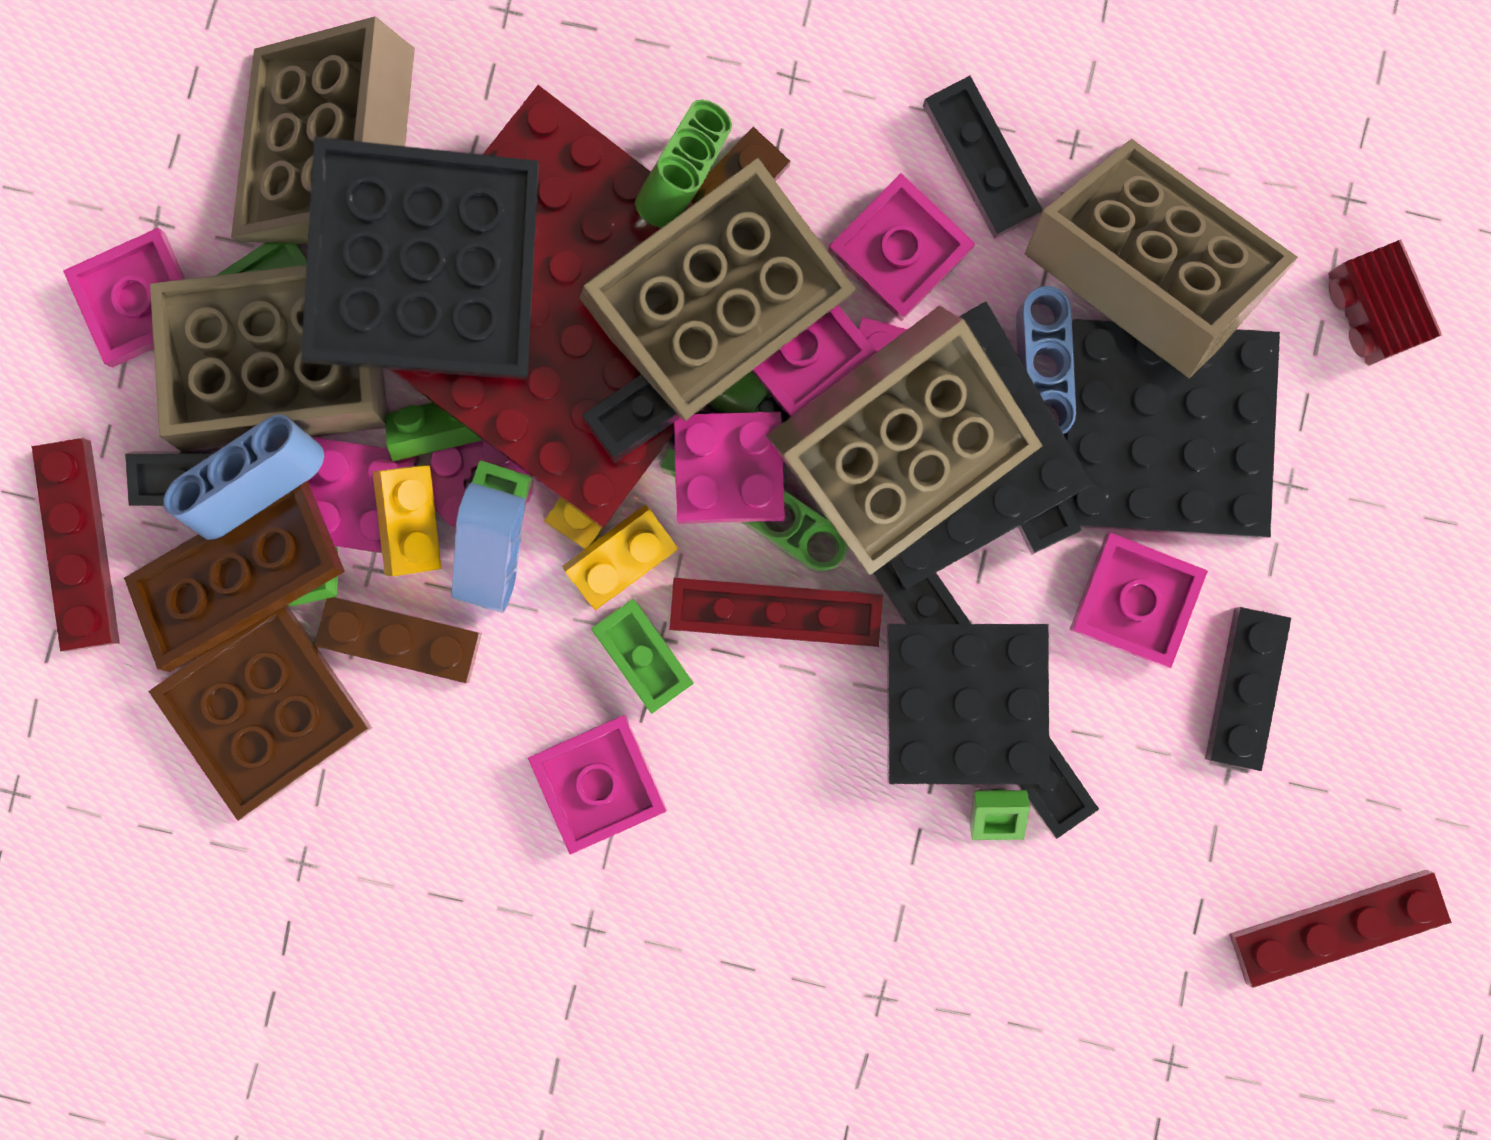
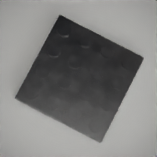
M314 137L301 350L302 362L526 380L528 377L539 161Z
M987 301L959 317L964 319L1039 439L1042 447L889 561L905 590L1092 485Z
M1073 319L1072 339L1076 417L1074 424L1070 430L1064 433V436L1092 483L1090 487L1067 499L1080 527L1254 539L1271 538L1280 332L1236 329L1222 347L1188 378L1114 321Z

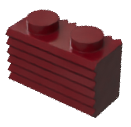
M1402 239L1350 259L1329 272V279L1331 281L1329 282L1328 289L1331 300L1338 309L1345 310V316L1349 319V326L1351 327L1349 330L1350 344L1358 356L1365 357V363L1368 366L1443 336Z

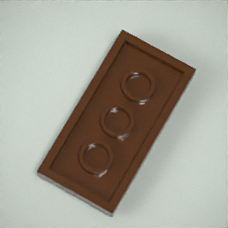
M306 481L217 539L207 540L198 534L124 577L157 670L171 672L339 576L345 570L308 481Z

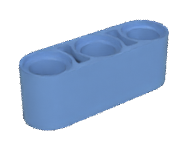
M1042 286L1030 292L1017 311V355L1045 404L1054 408L1058 413L1059 428L1064 434L1070 430L1076 417L1071 306L1068 297L1063 291L1053 286ZM1044 304L1049 307L1054 314V324L1041 325L1036 322L1031 314V306ZM1043 354L1051 357L1056 363V376L1049 378L1038 374L1033 364L1034 356Z
M284 415L271 416L174 480L165 493L163 499L164 508L168 514L207 540L217 539L313 477L322 466L324 449L289 417Z
M469 484L462 498L456 523L451 592L453 599L499 613L505 612L516 582L525 498L479 484Z

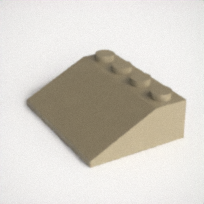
M376 16L254 48L231 238L238 242L308 244L314 137L405 146L415 48Z
M1132 138L1042 211L1024 255L1188 378L1222 347L1294 265L1298 256Z
M757 158L584 285L579 299L617 348L682 420L686 421L857 290L759 158Z
M307 265L150 284L159 437L180 451H197L225 447L265 419L274 415L289 417L311 437L386 428L387 407L383 370L381 368L302 362L301 350Z
M940 305L766 435L793 475L869 575L873 574L1042 447L1039 439L964 319Z

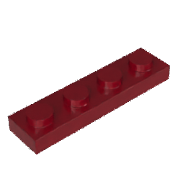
M78 438L31 446L60 651L69 652L118 644L120 640L91 440Z
M674 578L669 630L879 647L883 594Z
M1423 870L1229 935L1245 983L1251 988H1255L1452 922L1435 872Z

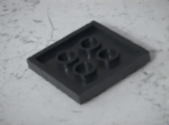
M887 624V783L1050 785L1049 624Z

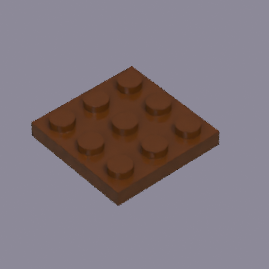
M288 605L199 655L148 691L237 821L243 820L373 728L319 649L314 646V642Z

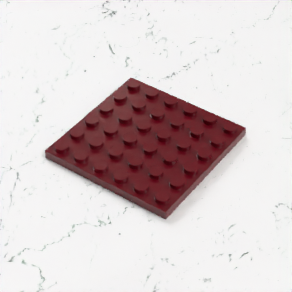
M538 84L482 154L539 161L527 379L388 370L603 529L673 436L674 423L618 462H613L584 423L582 415L640 376L641 373L611 341L579 298L584 285L662 228L656 227L643 219L635 206L636 196L651 171ZM691 202L686 208V210L693 206Z

